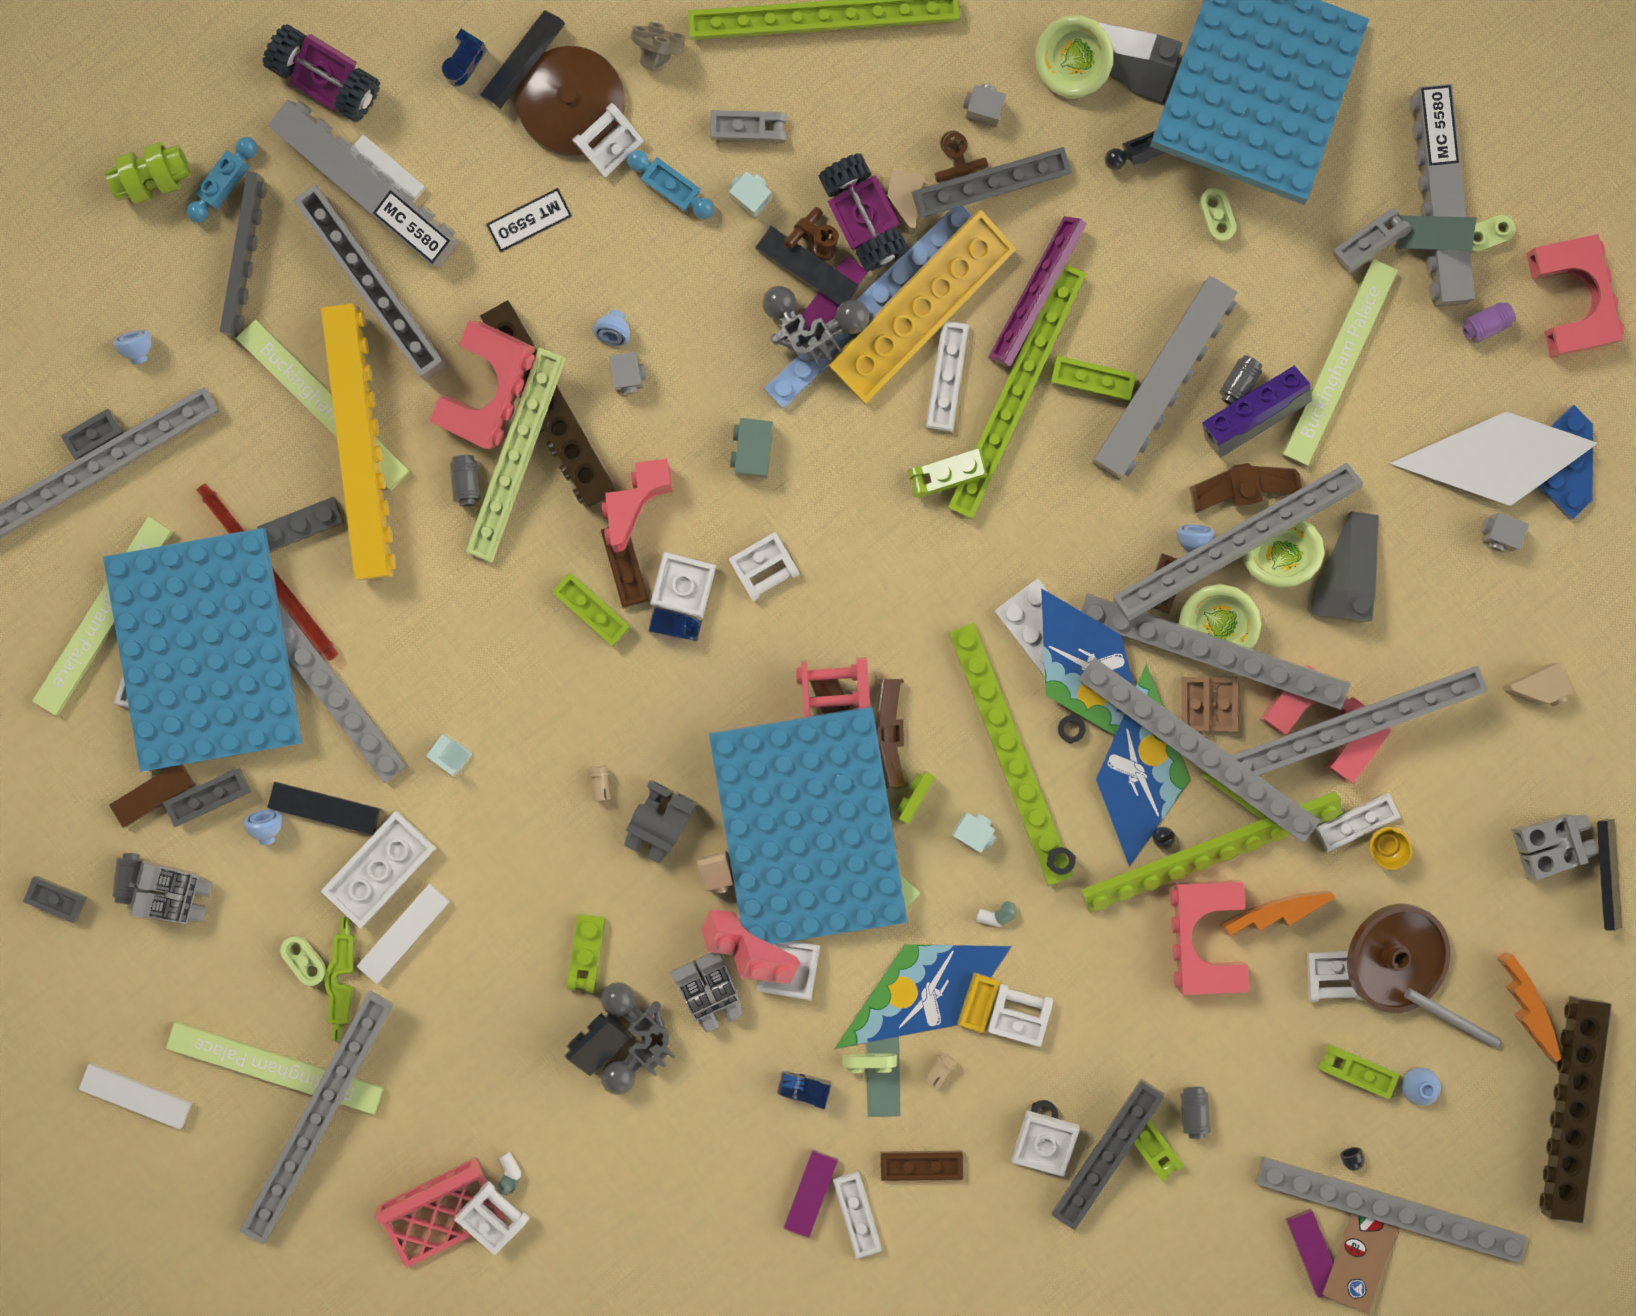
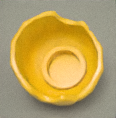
M1386 826L1373 833L1369 840V853L1381 868L1385 870H1399L1406 866L1411 859L1412 844L1402 830Z

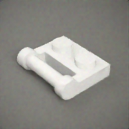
M613 103L606 107L607 111L581 136L577 134L572 139L573 143L603 177L609 175L631 152L644 142L643 138ZM615 119L618 125L591 149L588 143Z
M776 532L729 558L752 601L759 599L760 594L789 577L795 578L800 575ZM781 560L784 562L785 568L753 586L750 578Z
M1348 951L1307 952V994L1309 1002H1318L1319 999L1355 998V1000H1362L1353 987L1319 988V981L1349 980L1347 972Z
M1000 984L987 1031L1041 1047L1053 998L1045 996L1043 999L1008 989L1007 985ZM1005 1000L1041 1009L1040 1015L1038 1017L1004 1007Z
M488 1181L458 1212L454 1220L491 1253L496 1255L527 1223L530 1217L524 1211L520 1213L495 1191V1186ZM486 1198L513 1221L510 1226H507L482 1204Z

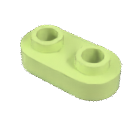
M1210 188L1200 197L1199 207L1210 238L1216 242H1226L1235 234L1236 222L1226 193L1219 188ZM1208 200L1216 201L1217 207H1210ZM1217 226H1224L1225 233H1219Z
M1498 215L1477 223L1474 234L1480 236V242L1473 241V249L1470 253L1482 252L1511 239L1515 233L1513 220L1506 215ZM1499 224L1505 226L1506 230L1504 233L1499 231Z
M301 936L287 938L282 943L280 952L282 958L297 978L307 986H314L322 982L327 968L309 942ZM295 944L299 945L301 948V952L299 954H295L293 952V946ZM311 966L316 967V976H313L309 973V968Z
M861 1053L842 1055V1067L848 1068V1073H863L864 1068H875V1072L888 1073L892 1072V1067L897 1066V1054Z

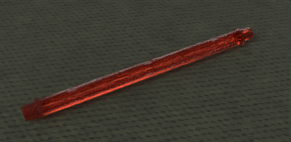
M207 483L197 489V492L202 497V502L206 503L229 534L244 531L219 499L217 493L212 491ZM273 568L278 598L319 649V653L324 654L328 661L335 659L339 653L333 647V642H330Z

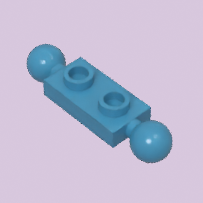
M240 138L236 142V153L233 155L226 150L194 192L201 199L188 205L186 214L189 220L194 223L204 222L209 215L208 207L211 205L218 210L250 168L243 161L254 157L257 153L258 147L252 138Z
M635 150L629 154L627 159L629 168L635 172H645L641 177V181L683 212H686L692 206L695 216L699 219H708L713 215V202L708 198H698L697 196L701 189L658 157L655 158L652 164L649 163L647 154L641 150Z

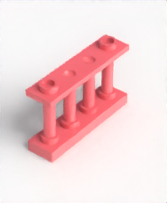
M856 657V664H851V667L808 670L807 660L801 661V668H796L797 684H802L804 717L811 716L810 708L851 705L854 708L870 707L867 657ZM852 678V681L858 682V691L853 692L851 695L809 697L808 681Z

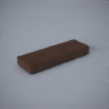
M601 529L622 608L649 601L631 536L626 548L621 552L614 553L611 544H606L605 530Z
M184 765L171 766L109 804L122 828H126L163 805V802L189 789L195 783Z
M962 1150L880 1152L881 1181L963 1180Z

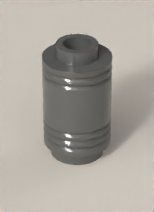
M1247 355L1239 358L1219 391L1222 395L1221 400L1231 405L1249 394L1262 373L1261 368L1263 365Z
M473 455L452 457L453 462L450 463L453 501L459 502L460 507L474 506L475 501L480 500L478 463L474 460Z
M123 853L122 858H116L112 897H115V903L131 904L143 860L139 859L140 854Z
M1205 1087L1183 1088V1093L1180 1094L1183 1133L1189 1134V1139L1206 1138L1205 1133L1211 1132L1208 1093L1205 1092Z

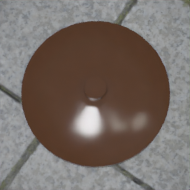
M562 46L544 52L519 84L516 94L518 115L526 132L541 147L561 155L583 154L573 143L572 139L577 134L581 136L607 111L606 107L609 104L613 103L622 114H624L625 109L623 86L614 67L600 54L579 46ZM615 119L588 143L591 149L618 125Z
M1392 904L1375 911L1356 930L1349 946L1347 972L1354 991L1363 1001L1384 1012L1402 1013L1419 1007V1005L1406 999L1404 994L1408 988H1411L1430 999L1438 991L1446 977L1450 964L1451 951L1448 935L1441 922L1433 914L1415 905Z

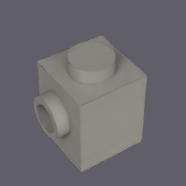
M975 85L973 93L967 92L963 108L968 109L966 118L997 127L1006 94L996 91V88L991 85Z
M631 352L609 356L615 391L621 392L622 395L638 393L637 389L643 388L642 380H647L645 366L644 364H639L637 353Z
M1501 513L1492 514L1483 522L1481 532L1484 534L1481 541L1489 543V548L1504 552L1505 549L1511 552L1520 550L1529 523Z

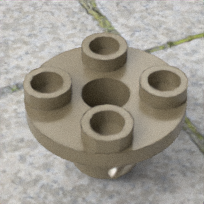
M649 22L648 27L633 26L630 38L636 45L640 46L639 48L642 51L640 64L648 70L661 71L665 68V64L671 55L683 52L686 37L680 33H671L664 30V25L660 23Z

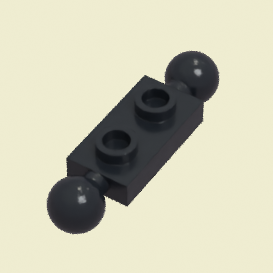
M1153 131L1122 143L1123 151L1119 148L1110 149L1105 155V164L1111 170H1119L1125 165L1127 160L1136 165L1138 163H1145L1156 156L1166 154V152L1150 147L1155 133Z

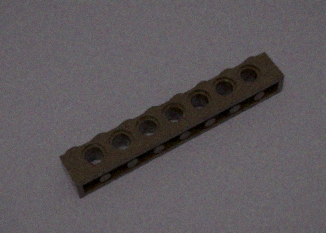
M509 300L480 315L483 323L500 331L511 329L513 330L514 338L535 347ZM537 348L535 349V352L533 354L534 356H536V353L538 351ZM531 368L527 370L525 377L523 379L525 381V384ZM556 385L551 399L553 401V408L546 412L540 434L543 432L547 434L550 440L546 443L553 457L557 455L560 457L563 465L559 466L567 481L572 479L576 488L572 491L580 505L585 502L590 508L606 499L605 493L616 492L617 490L559 387ZM557 423H565L567 426L566 432L561 436L553 434V428ZM571 446L580 448V454L576 459H568L566 456V452ZM586 469L592 470L593 479L588 483L580 482V473Z
M1569 996V1002L1564 1007L1566 1026L1562 1030L1560 1038L1563 1049L1562 1057L1557 1062L1559 1080L1553 1091V1096L1556 1100L1555 1111H1552L1550 1115L1552 1134L1546 1145L1549 1157L1548 1164L1543 1169L1544 1193H1541L1539 1198V1206L1542 1209L1541 1213L1550 1219L1583 1223L1612 1005L1602 1000ZM1587 1020L1588 1029L1581 1033L1580 1025L1583 1021ZM1584 1047V1057L1580 1060H1577V1051L1580 1048ZM1577 1075H1581L1580 1085L1574 1087V1077ZM1577 1102V1111L1570 1115V1105ZM1573 1129L1574 1137L1571 1141L1567 1142L1566 1134L1569 1130ZM1570 1157L1571 1163L1569 1167L1563 1169V1160ZM1567 1184V1192L1559 1196V1188Z

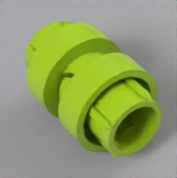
M158 142L144 147V157L138 158L134 152L116 157V167L105 170L107 183L116 200L121 201L130 197L134 204H138L152 199V190L155 188H159L163 194L180 189V179L191 176L189 163L181 147L176 145L166 148L162 142Z

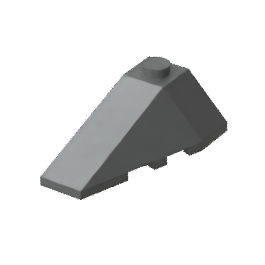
M1097 22L1108 33L1113 46V66L1109 76L1125 84L1135 95L1162 103L1183 42L1159 34Z
M1350 512L1337 539L1334 550L1325 564L1324 571L1314 587L1310 616L1356 622L1372 621L1376 595L1378 515Z

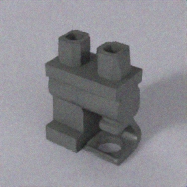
M650 780L647 785L650 795L645 804L637 806L626 829L628 834L624 846L633 851H638L643 840L653 844L647 857L660 863L667 853L672 851L698 802L676 791L662 816L658 813L657 809L664 799L671 796L673 790Z

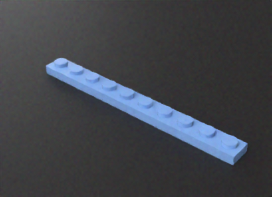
M963 206L951 209L857 299V301L862 302L868 308L870 313L869 321L972 216ZM843 332L834 339L839 348L842 349L856 334ZM836 349L830 352L832 358L838 353ZM797 356L764 390L784 409L828 367L827 364L830 361L822 357L819 359L821 366L819 367L815 360L804 362Z

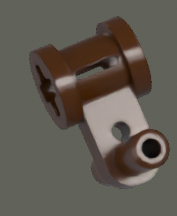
M951 130L942 136L940 140L941 149L951 156L954 167L936 172L934 176L937 183L966 176L969 173L988 167L985 157L965 162L963 154L967 150L968 142L963 134ZM952 137L960 140V143L956 145L957 150L955 151L948 147Z
M814 207L805 218H801L794 225V230L784 240V245L792 249L803 238L812 244V254L826 261L835 255L839 233L830 225H822L820 227L814 225L823 215L819 207Z

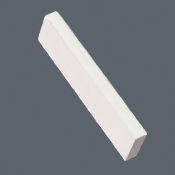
M946 321L941 327L925 427L927 429L946 432L953 431L969 331L968 324Z
M431 883L428 884L357 967L378 984L451 901Z
M94 1063L88 1064L78 1089L177 1129L183 1128L193 1103Z

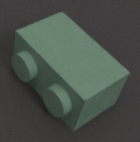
M740 418V425H734L733 441H738L737 452H731L730 468H735V475L768 478L773 421Z

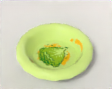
M1082 15L1064 16L1052 22L1040 35L1035 49V67L1041 81L1053 93L1065 98H1083L1096 92L1107 81L1113 66V46L1108 33L1096 21Z
M1305 520L1242 557L1243 563L1253 577L1263 584L1283 588L1294 587L1310 580L1320 569L1325 552L1322 537L1317 529Z
M1223 584L1206 586L1192 594L1183 605L1179 618L1180 625L1251 649L1259 639L1262 626L1259 609L1251 597L1236 587Z

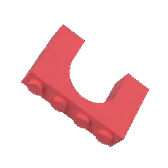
M1599 234L1536 247L1526 253L1532 280L1561 273L1572 274L1584 281L1591 294L1590 310L1582 321L1552 327L1544 332L1550 358L1608 346L1623 340L1624 327L1621 320H1618L1616 311L1618 302L1616 295L1611 290V271L1605 264V245L1600 241Z
M469 320L459 346L485 358L491 363L497 374V392L493 400L482 409H476L451 396H439L430 422L485 449L497 448L504 439L505 431L503 430L506 422L510 420L514 413L516 397L524 388L525 381L523 379L525 374L533 365L535 359L533 354L536 348L481 321Z
M1309 665L1306 666L1307 668L1316 670L1315 668ZM1280 689L1259 719L1280 735H1287L1302 713L1309 706L1318 702ZM1346 697L1342 708L1336 709L1342 715L1362 708L1365 705L1353 697L1350 700ZM1387 728L1340 745L1325 767L1346 783L1354 784L1392 730Z
M1229 880L1174 883V889L1170 890V904L1175 906V917H1171L1172 933H1176V944L1172 945L1173 960L1177 961L1178 972H1174L1175 988H1179V992L1182 995L1249 992L1248 964L1244 962L1210 963L1203 961L1196 954L1192 945L1193 928L1197 921L1205 914L1213 911L1245 910L1244 882Z

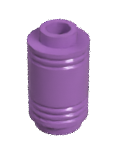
M1507 302L1494 304L1466 318L1464 326H1462L1463 334L1467 340L1478 343L1511 327L1513 322L1516 321L1515 312Z

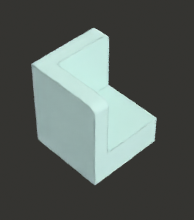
M442 734L426 757L450 775L455 776L471 757L472 753L448 734Z

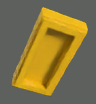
M974 972L957 1022L958 1026L984 1034L1001 984L1000 980Z

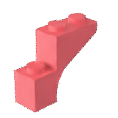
M668 459L635 463L636 472H631L633 489L605 493L606 502H602L603 518H608L609 528L604 529L607 545L611 544L614 553L621 552L626 548L644 505L658 495L673 492Z
M710 909L701 928L708 952L733 955L739 976L742 979L791 983L800 966L799 959L796 956L750 934L740 924L736 912Z

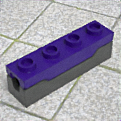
M1295 365L1203 421L1205 440L1220 458L1312 402L1310 382Z

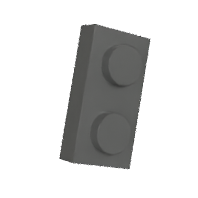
M106 409L61 435L73 458L78 460L123 434L124 431L112 410Z
M34 876L23 902L74 923L78 920L87 896L39 876Z

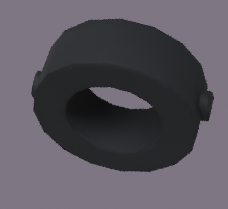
M1075 714L1062 718L1058 725V734L1069 744L1081 740L1086 731L1083 720L1075 716ZM1069 721H1074L1079 726V732L1074 737H1070L1064 732L1065 724Z
M1057 847L1049 853L1046 865L1054 873L1064 875L1071 872L1074 868L1076 856L1067 848ZM1059 853H1064L1069 858L1068 865L1063 869H1059L1054 865V857Z
M1039 1100L1032 1104L1031 1112L1037 1113L1041 1107H1048L1052 1112L1051 1117L1058 1119L1057 1108L1052 1102Z

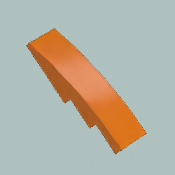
M1329 891L1297 894L1246 910L1220 925L1229 936L1234 935L1250 924L1253 925L1254 929L1261 931L1281 919L1283 924L1290 926L1336 897Z
M1504 952L1497 960L1513 979L1506 986V989L1522 1007L1514 1016L1547 1058L1558 1062L1561 1056L1555 1032L1544 1003L1530 977L1513 954Z

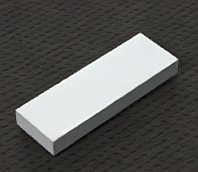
M362 135L351 148L357 155L362 153L372 160L374 164L371 167L378 173L382 170L394 179L392 185L399 191L403 188L415 197L413 202L426 189L424 185L365 135Z
M1385 793L1343 813L1332 821H1326L1316 826L1314 830L1324 851L1328 853L1401 817L1390 794Z
M859 1170L834 1177L833 1183L856 1259L882 1252Z

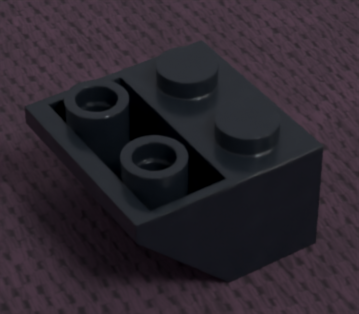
M602 1012L587 1026L589 1031L586 1034L582 1031L579 1032L566 1046L569 1051L564 1057L589 1076L632 1037V1034L617 1017L610 1014L604 1016Z

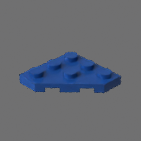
M1575 405L1570 406L1550 425V427L1593 441V423ZM1593 447L1538 486L1544 495L1569 520L1574 519L1593 501Z

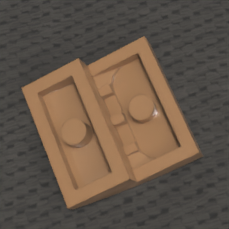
M1182 677V721L1196 731L1239 732V677Z

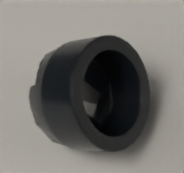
M1159 827L1153 832L1152 840L1157 847L1167 849L1174 844L1175 834L1168 827ZM1170 833L1171 838L1159 843V838Z
M1351 1147L1341 1152L1342 1162L1349 1170L1357 1171L1363 1167L1364 1155L1361 1148Z

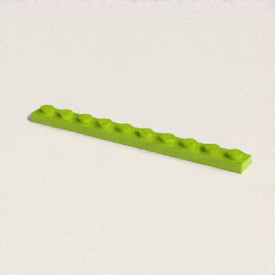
M830 0L688 10L690 40L959 22L960 19L958 0Z
M1067 264L1063 267L1033 323L975 448H979L982 452L987 477L959 485L948 509L971 520L973 519L1087 273Z
M971 623L948 632L1047 885L1050 886L1073 877L1072 871L1059 875L1050 870L1046 865L1049 853L1057 847H1062V844L975 624ZM1059 853L1054 857V865L1057 868L1063 869L1068 865L1066 854Z
M1336 791L1300 805L1319 819V824L1325 821H1332L1342 815L1341 799ZM1267 817L1084 888L1081 892L1085 906L1089 913L1105 909L1111 904L1121 900H1128L1134 895L1147 890H1154L1158 886L1170 881L1180 880L1188 874L1205 870L1222 861L1231 860L1245 852L1257 850L1263 845L1273 841H1280L1291 834Z

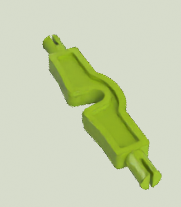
M340 917V930L338 934L334 935L332 962L327 967L325 973V988L329 995L328 1023L333 1024L332 1041L343 1040V1025L349 1022L350 1004L353 994L352 985L342 984L337 980L338 974H351L355 969V935L350 934L351 920L348 917Z

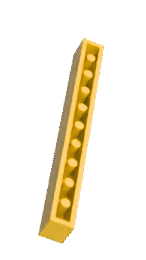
M353 303L321 307L355 580L363 581L393 577V570H396V560L394 554H390L389 543H392L393 536L391 528L387 527L386 516H389V505L387 500L383 499L382 489L386 488L384 473H380L379 462H382V450L380 445L377 446L376 443L379 425L377 419H373L372 408L376 407L375 395L373 391H370L369 381H372V370L370 365L366 363L365 354L369 353L367 338L363 337L362 327L366 325L363 310H360Z

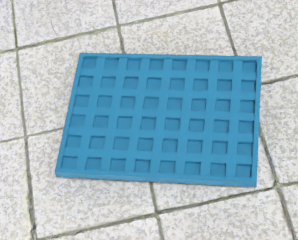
M1203 0L1150 147L1305 205L1309 198L1369 18L1321 0Z
M265 528L103 557L140 772L303 743Z
M873 706L709 732L740 921L746 931L765 942L776 944L908 923Z

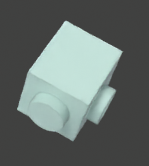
M747 171L742 177L737 175L729 186L731 189L729 191L730 198L753 218H756L772 199V192L765 187L767 183L762 177L756 173L752 176Z
M966 811L951 834L980 853L983 849L989 850L996 838L993 835L995 829L990 827L991 820L980 813L974 817Z

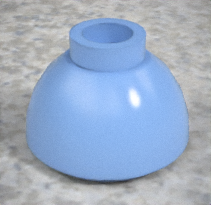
M611 310L609 314L599 318L593 327L594 335L604 344L623 346L629 342L630 328L625 320V314L621 311Z
M146 330L132 331L114 340L113 346L116 351L123 357L130 359L132 364H139L148 360L147 353L152 344L150 332Z
M1188 524L1182 525L1177 529V539L1186 550L1185 555L1207 544L1215 536L1212 528L1203 525Z
M275 810L254 812L244 820L245 830L251 837L257 839L260 845L271 844L275 842V836L281 829L282 814Z
M1418 1067L1410 1070L1405 1075L1402 1082V1091L1406 1099L1412 1104L1426 1106L1435 1102L1439 1097L1441 1083L1433 1071L1428 1068Z

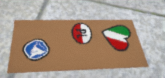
M1351 1213L1323 1295L1369 1314L1399 1227Z

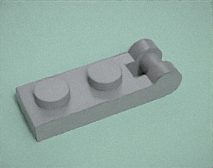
M711 110L710 138L711 140L786 142L784 124L787 123V114L783 112ZM765 123H773V131H766Z
M1391 208L1335 248L1333 254L1352 273L1397 239L1407 236L1412 230V226L1407 221H1402L1399 218L1400 213L1395 208ZM1391 225L1393 228L1391 230H1388L1386 226Z

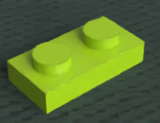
M924 771L922 775L916 774L910 785L914 789L909 799L903 797L896 810L900 813L898 816L900 820L909 824L933 782L934 775L927 771Z

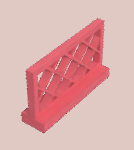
M477 1157L378 1205L375 1217L380 1225L383 1224L406 1268L472 1236L466 1230L459 1231L453 1229V1225L462 1199L470 1201L474 1197L465 1193L467 1185L478 1180L482 1187L487 1182L481 1172V1165ZM448 1194L459 1197L456 1209L441 1206L442 1197ZM485 1200L482 1203L485 1206L492 1207L499 1219L505 1220L504 1213L490 1200ZM422 1207L434 1209L431 1222L416 1218L417 1210ZM437 1211L453 1215L449 1227L434 1223ZM397 1219L409 1221L410 1224L406 1234L395 1231L391 1222ZM413 1223L429 1227L425 1239L409 1235ZM431 1229L447 1233L445 1241L439 1244L428 1241ZM410 1241L422 1245L420 1253L409 1258L405 1250L406 1242Z

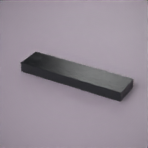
M544 10L480 96L488 103L501 109L563 28L565 22L560 17Z
M772 226L769 227L756 245L757 251L838 306L844 301L850 300L859 288L857 283L798 243L792 249L787 248L784 245V240L787 236Z
M277 781L273 784L267 807L370 835L375 834L381 808Z
M1603 819L1597 822L1603 920L1605 931H1615L1622 928L1615 819Z

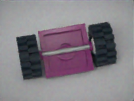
M289 24L282 25L281 29L278 28L276 30V35H272V41L267 44L266 47L268 49L263 54L265 57L262 59L265 68L283 79L291 76L289 84L353 122H359V119L362 120L364 118V114L367 115L369 107H372L374 104L372 103L373 100L378 96L376 93L380 89L379 79L361 68L355 69L357 64L355 60L312 34L305 35Z
M856 153L832 163V166L826 167L824 171L820 172L818 177L829 197L835 196L827 202L851 250L857 249L856 253L865 271L869 272L898 259L909 248L900 230L894 229L901 224L877 176L870 177L871 171L863 155Z

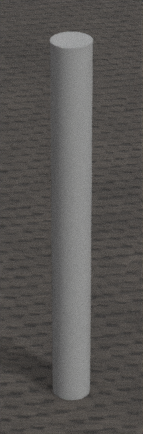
M1408 988L1404 997L1494 1048L1500 1045L1501 1039L1413 989Z

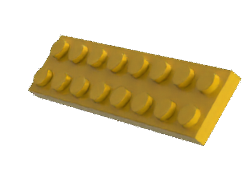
M977 210L868 322L867 327L862 332L857 333L841 349L842 354L838 352L827 366L866 404L1015 252L1016 248L982 210Z

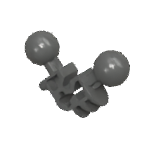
M783 286L772 287L764 294L762 301L764 312L770 318L781 320L782 330L771 336L772 343L788 347V350L796 352L797 356L804 362L815 360L819 367H821L819 359L825 357L828 361L832 360L830 352L836 349L842 354L834 339L843 332L849 334L860 333L867 327L870 313L868 308L862 302L852 299L844 301L837 308L836 317L825 324L820 317L812 322L811 329H809L801 313L795 314L796 298L790 289ZM807 343L809 347L804 349L803 345Z
M622 982L611 983L604 989L601 996V1004L605 1012L611 1016H624L631 1023L629 1030L635 1036H641V1041H635L629 1047L630 1054L623 1061H611L603 1068L600 1077L602 1086L607 1092L614 1095H622L631 1090L635 1083V1072L642 1065L651 1074L657 1076L654 1068L657 1065L666 1067L664 1058L667 1055L675 1058L673 1052L667 1047L670 1036L664 1021H662L660 1002L654 1001L647 1010L642 1012L635 1005L636 997L634 991L629 985ZM661 1032L663 1034V1043L655 1042L651 1044V1034L658 1035Z

